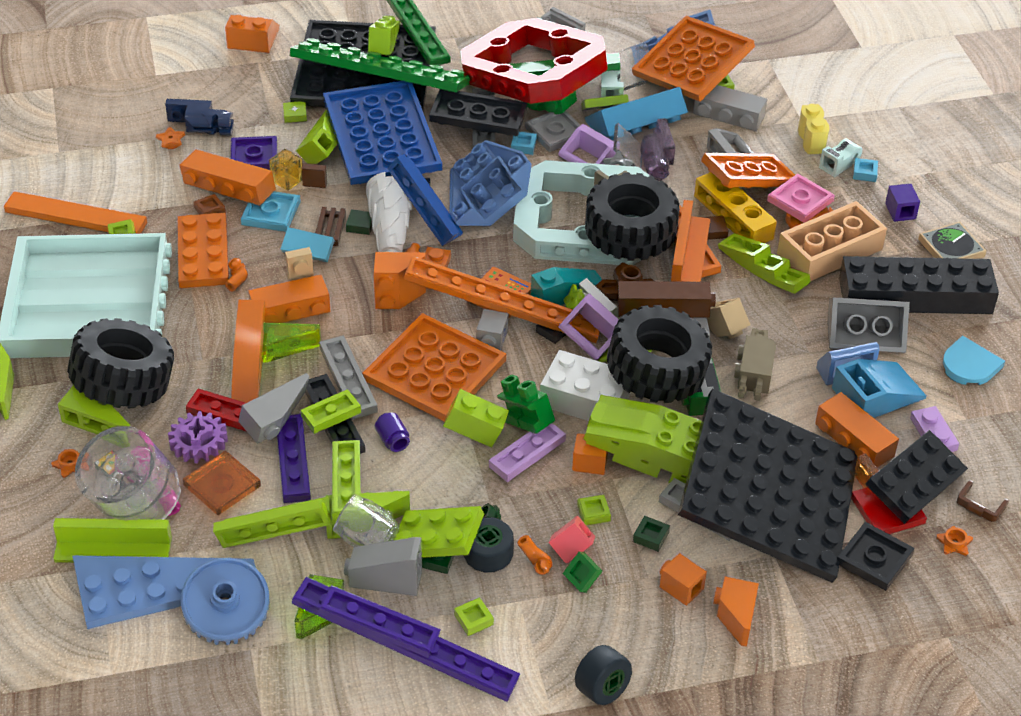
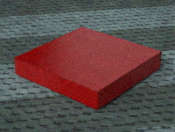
M868 487L852 491L851 499L864 520L888 534L926 524L927 517L922 510L904 524Z

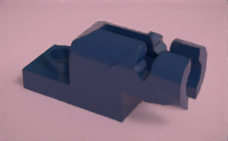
M166 99L165 107L168 122L185 123L186 132L207 133L209 135L219 132L220 135H232L234 119H231L233 112L213 109L211 100Z

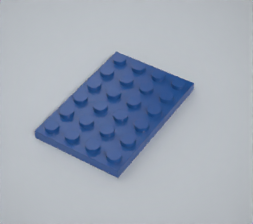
M398 81L323 93V100L351 185L368 183L373 176L385 172L386 177L392 176L387 168L402 154L410 157L422 174L443 170L440 155L411 82Z

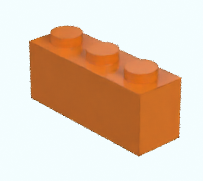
M321 274L248 290L249 300L265 301L263 327L331 312L329 292Z
M840 392L819 405L815 424L837 441L838 444L855 451V454L858 456L857 460L871 471L895 457L899 438L845 394Z

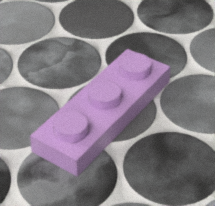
M553 423L537 434L528 432L489 460V468L506 482H509L565 442L566 433Z

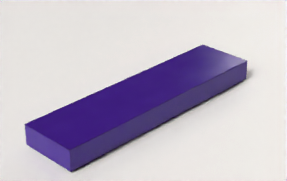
M301 414L290 415L277 435L283 504L311 500L303 419Z
M332 585L318 611V614L426 658H429L441 629Z

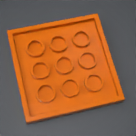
M685 16L631 69L636 77L669 90L680 87L682 95L701 102L755 47V43L750 38Z
M422 313L362 374L367 383L445 422L449 408L458 391L462 389L475 395L506 362V353Z

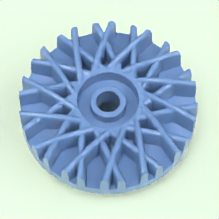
M218 558L200 565L189 575L181 592V608L186 625L189 624L193 633L196 632L198 638L203 636L208 643L214 640L215 645H218V641H225L226 645H230L231 641L237 644L238 639L245 637V640H247L249 634L255 635V629L258 626L262 627L263 621H266L267 611H269V589L266 580L254 566L240 559Z

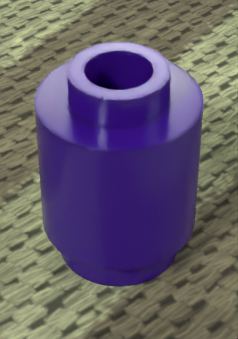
M384 413L379 416L374 427L386 448L391 449L392 452L404 450L410 443L409 432L396 413Z

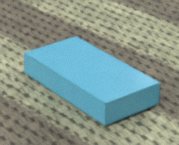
M288 227L281 251L285 253L310 247L312 259L328 262L335 240L333 237Z

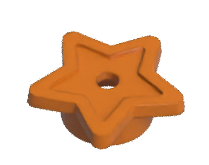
M168 127L164 133L156 134V139L162 141L163 148L175 149L182 145L180 139L186 134L184 131H175Z
M65 449L58 455V460L51 462V465L61 469L63 478L72 472H84L85 467L82 462L86 458V453H79L74 449Z
M952 526L946 533L936 535L937 539L944 544V554L957 552L964 556L968 555L967 545L972 542L973 537L968 536L963 529Z

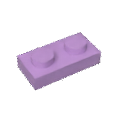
M936 406L911 412L910 419L921 436L930 430L951 452L958 450L959 442Z

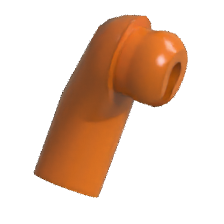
M234 258L228 263L232 277L225 282V286L231 292L235 291L248 277L246 266L244 263H241L239 258Z
M528 535L522 536L517 542L518 546L534 565V569L538 574H547L552 567L551 557L538 548Z

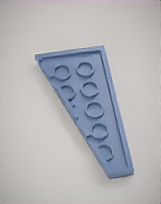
M73 556L87 629L181 607V592L189 575L200 565L218 558ZM235 558L243 560L256 568L254 559Z

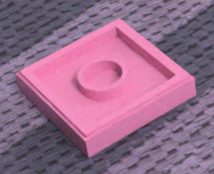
M796 174L768 194L767 201L805 223L834 202L835 195L800 174Z

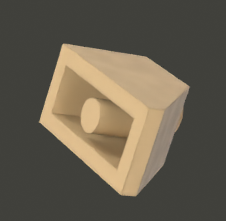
M739 297L716 302L715 307L710 309V318H707L709 329L717 337L728 336L729 339L742 335V329L751 325Z

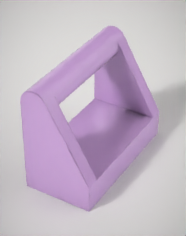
M582 124L559 151L558 156L568 162L587 163L572 154L575 150L581 148L598 158L595 164H604V158H613L616 154L618 144Z
M588 293L558 327L597 361L609 348L614 327L619 319ZM579 313L608 338L599 350L569 324Z

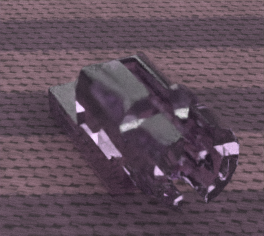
M666 118L657 119V126L653 129V134L644 136L640 147L646 172L656 177L657 181L665 179L669 175V165H674L675 144Z

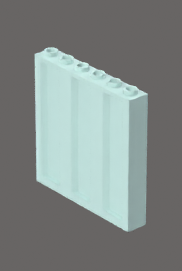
M166 233L17 236L0 320V343L9 357H70L73 338L77 331L89 322H99L101 319L106 318L108 320L119 318L122 321H136L137 324L150 326L151 330H157L162 335V329H160V326H164V312L162 309L166 308V294L164 291H168V277L166 274H170V261L168 258L172 257V245L167 243Z

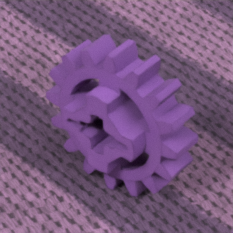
M198 411L197 416L194 417L191 413H187V419L185 420L179 417L178 425L172 424L171 432H168L170 450L175 452V457L177 458L183 455L184 462H187L190 458H193L195 463L199 462V458H203L208 462L209 456L218 457V450H225V443L228 442L226 424H221V418L213 419L212 413L202 416L201 411Z

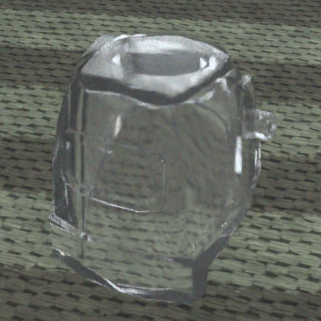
M354 494L338 516L333 531L347 544L357 547L394 541L400 526L391 516L392 512L385 510L369 499Z

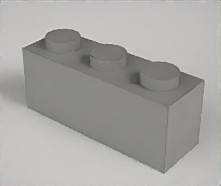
M717 85L701 102L695 100L693 114L757 131L765 117L767 98Z

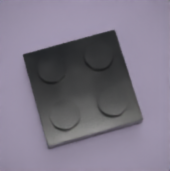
M864 522L838 555L837 560L840 562L839 566L887 591L913 556L915 548Z

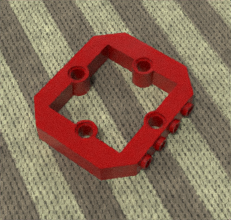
M538 18L507 22L461 50L464 75L471 76L469 85L530 104L562 100L608 70L603 36ZM526 45L550 50L551 55L557 57L553 62L554 67L541 76L514 69L509 63L512 61L511 55Z

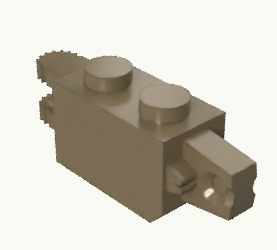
M753 328L750 336L746 335L745 345L739 344L737 360H742V363L736 362L734 378H739L737 388L739 389V398H744L747 390L753 391L754 400L760 401L761 393L768 394L776 343L772 339H768V330Z

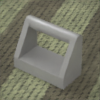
M718 128L708 131L707 149L710 153H737L731 146L735 144L742 154H754L739 134Z

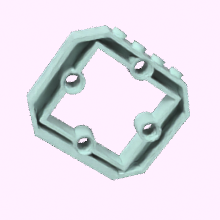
M545 160L531 168L527 196L516 204L513 241L535 259L619 265L625 262L628 265H634L641 261V259L627 261V258H621L620 260L614 258L611 254L606 255L602 253L601 248L597 249L588 239L585 225L578 226L574 231L539 228V224L547 223L552 218L553 198L550 193L543 190L577 192L588 196L590 190L594 187V175L598 170L607 176L618 175L625 170L630 172V174L643 173L647 177H649V174L634 166ZM623 215V216H626V217H634V218L639 217V216H635V215Z

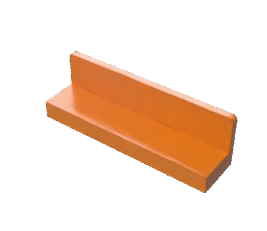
M691 200L683 201L672 265V282H701L710 219L692 216L693 201Z

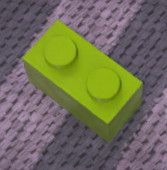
M460 389L449 408L443 427L492 448L503 430L509 410Z

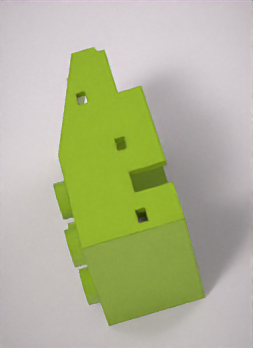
M600 395L590 416L584 440L586 444L614 454L612 461L655 478L658 477L662 468L672 472L668 483H671L675 478L686 484L701 420L662 405Z

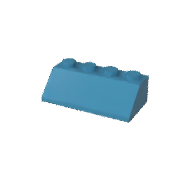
M677 87L606 108L584 118L591 129L613 141L622 138L621 133L629 132V135L642 132L641 127L644 126L653 129L662 126L661 121L668 120V123L681 120L680 115L688 113L681 88Z

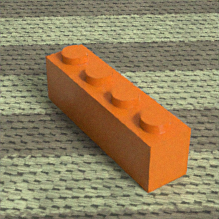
M195 149L179 165L184 184L259 206L276 190L271 170Z

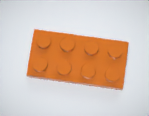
M704 153L701 160L708 167V171L715 174L721 180V184L727 188L779 187L795 176L774 154Z
M226 213L178 216L179 288L225 285V282L229 279Z

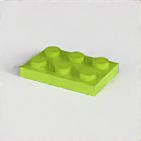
M481 506L408 510L404 513L393 541L420 537L422 557L469 555L484 512Z

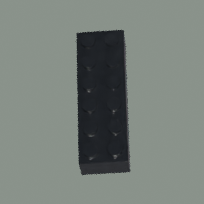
M843 256L839 275L842 298L910 302L909 313L993 314L999 295L991 259Z

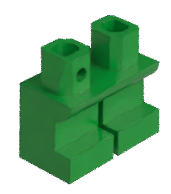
M513 374L501 381L503 392L498 394L497 398L505 401L507 410H509L505 423L537 434L556 421L547 393L538 391L535 382L528 380L520 384L518 376Z

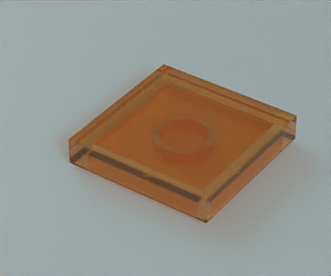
M226 450L182 479L183 485L217 515H220L261 486L260 479Z

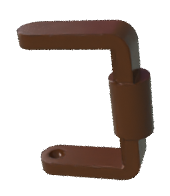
M969 480L958 494L957 504L988 521H997L1008 506L1009 500L1005 498L998 509L992 512L973 500L965 498V495L974 483Z

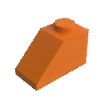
M724 576L722 588L716 587L713 604L719 605L717 617L741 646L747 647L759 583Z

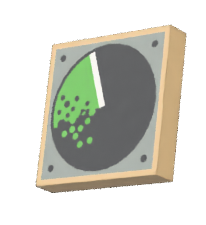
M960 221L919 234L918 240L934 258L979 259L986 255L985 248Z

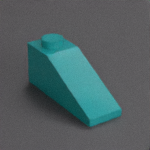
M552 267L531 275V296L562 305L565 304L563 300L569 294L573 284L577 286V289H580L579 283L587 278L595 286L602 278L595 270Z

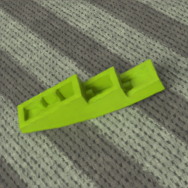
M735 233L718 243V248L732 260L776 287L795 294L811 283L810 274L791 268L789 259L771 254L770 245Z

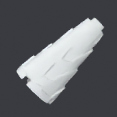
M385 172L373 176L366 185V196L370 217L372 218L373 232L376 235L378 252H403L407 228L409 229L410 210H412V203L394 177H386Z

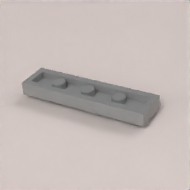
M344 335L320 341V350L339 391L342 392L348 389L361 405V413L353 416L352 419L377 413V403Z

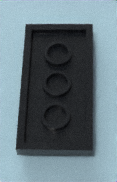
M439 89L429 114V122L500 133L507 136H518L528 103L462 91L452 92Z
M929 430L874 474L865 485L905 524L963 475L968 468Z

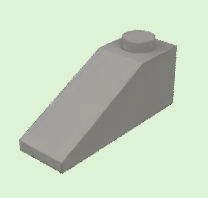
M307 373L242 405L238 421L257 444L266 439L271 440L279 434L306 392L310 377Z

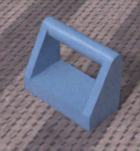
M874 342L827 352L817 361L816 366L826 386L833 384L836 366L856 359L877 360L879 344Z

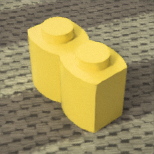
M808 104L801 107L798 134L803 139V148L808 154H821L822 149L826 148L829 124L824 119V110L819 104Z

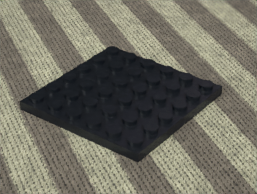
M309 20L304 42L307 39L320 40L321 44L336 43L340 45V48H359L362 53L368 54L369 27L374 23ZM400 25L393 52L390 55L381 54V57L397 56L402 58L404 62L411 60L420 61L423 63V66L430 67L403 25ZM430 26L436 34V26ZM299 59L290 102H305L306 106L326 107L323 93L401 80ZM412 83L422 111H424L427 86Z
M712 388L707 397L678 516L833 583L838 577L840 562L837 560V557L842 552L858 456L855 454V451Z

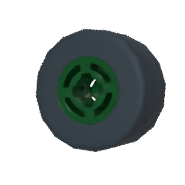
M483 518L469 555H464L467 564L473 569L484 573L502 570L510 564L514 555V535L510 526L496 518Z
M597 646L589 651L578 665L574 678L575 686L596 704H610L626 690L631 680L632 664L625 656L611 646Z

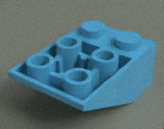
M856 359L836 366L832 389L836 394L840 392L845 394L873 418L921 401L927 397L898 362Z

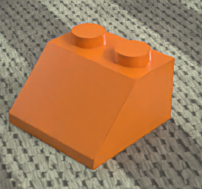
M230 15L225 26L227 48L269 53L280 29L279 24L273 19H265L263 17Z
M375 252V309H401L426 293L425 286L404 280L411 256L426 260L425 253Z

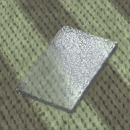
M646 42L615 52L619 53L620 82H624V91L649 82L634 76L631 69L649 52Z

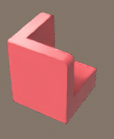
M577 515L556 531L548 543L565 563H569L579 551L583 552L593 545L595 535Z

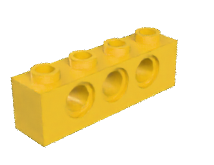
M711 172L696 178L694 196L715 216L723 215L727 227L733 233L762 243H767L774 239L777 221L750 198L743 189L739 187H725L721 184V180Z

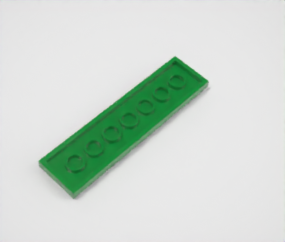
M307 39L305 42H299L298 45L290 47L291 57L452 92H458L468 86L471 78L470 75H464L462 70L452 69L451 71H446L439 65H430L428 67L423 66V63L420 61L411 60L404 62L402 58L397 56L386 58L381 57V53L378 52L362 53L359 48L348 47V49L340 48V45L336 43H327L325 45L321 44L320 40Z

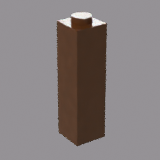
M618 281V317L625 315L633 309L638 310L641 306L648 305V307H653L654 305H662V308L668 309L672 307L677 312H685L689 314V318H710V309L715 307L716 294L711 292L710 282Z

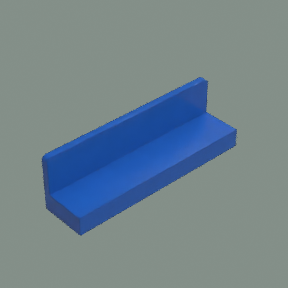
M405 154L398 156L387 169L440 244L444 246L461 236L463 231L454 222L451 214L412 159L406 157Z

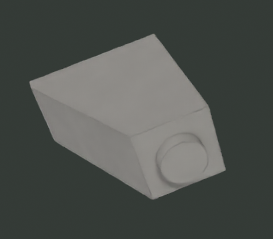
M412 537L354 547L351 558H346L344 575H348L349 587L417 596L422 576L421 538Z

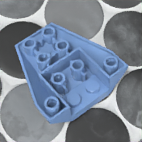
M485 140L474 146L466 157L459 159L450 169L449 213L458 226H491L524 199L528 193L532 166L526 155L522 151Z

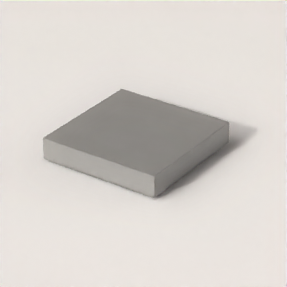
M567 111L562 114L550 112L525 122V128L529 133L537 134V141L548 152L562 148L574 131L581 126Z

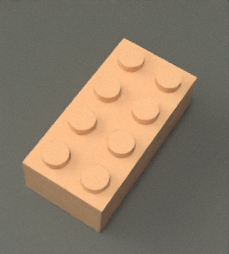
M855 201L780 233L777 255L789 259L791 268L810 274V281H813L840 269L843 256L867 257L883 250L887 228L861 204Z

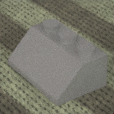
M829 298L827 321L829 348L844 349L877 342L879 344V351L906 353L910 302Z

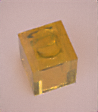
M283 149L269 159L270 170L276 185L289 191L302 181V157L287 149Z

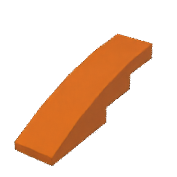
M238 300L231 398L245 403L259 397L263 363L264 300Z

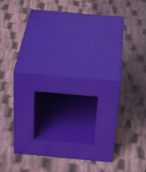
M911 183L890 185L885 205L894 222L915 220L920 200Z

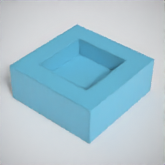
M519 132L518 136H513L511 148L522 151L524 154L533 155L537 134Z
M855 158L853 179L876 182L878 161Z

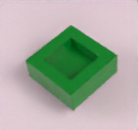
M579 551L562 574L580 592L586 593L603 570L586 553Z

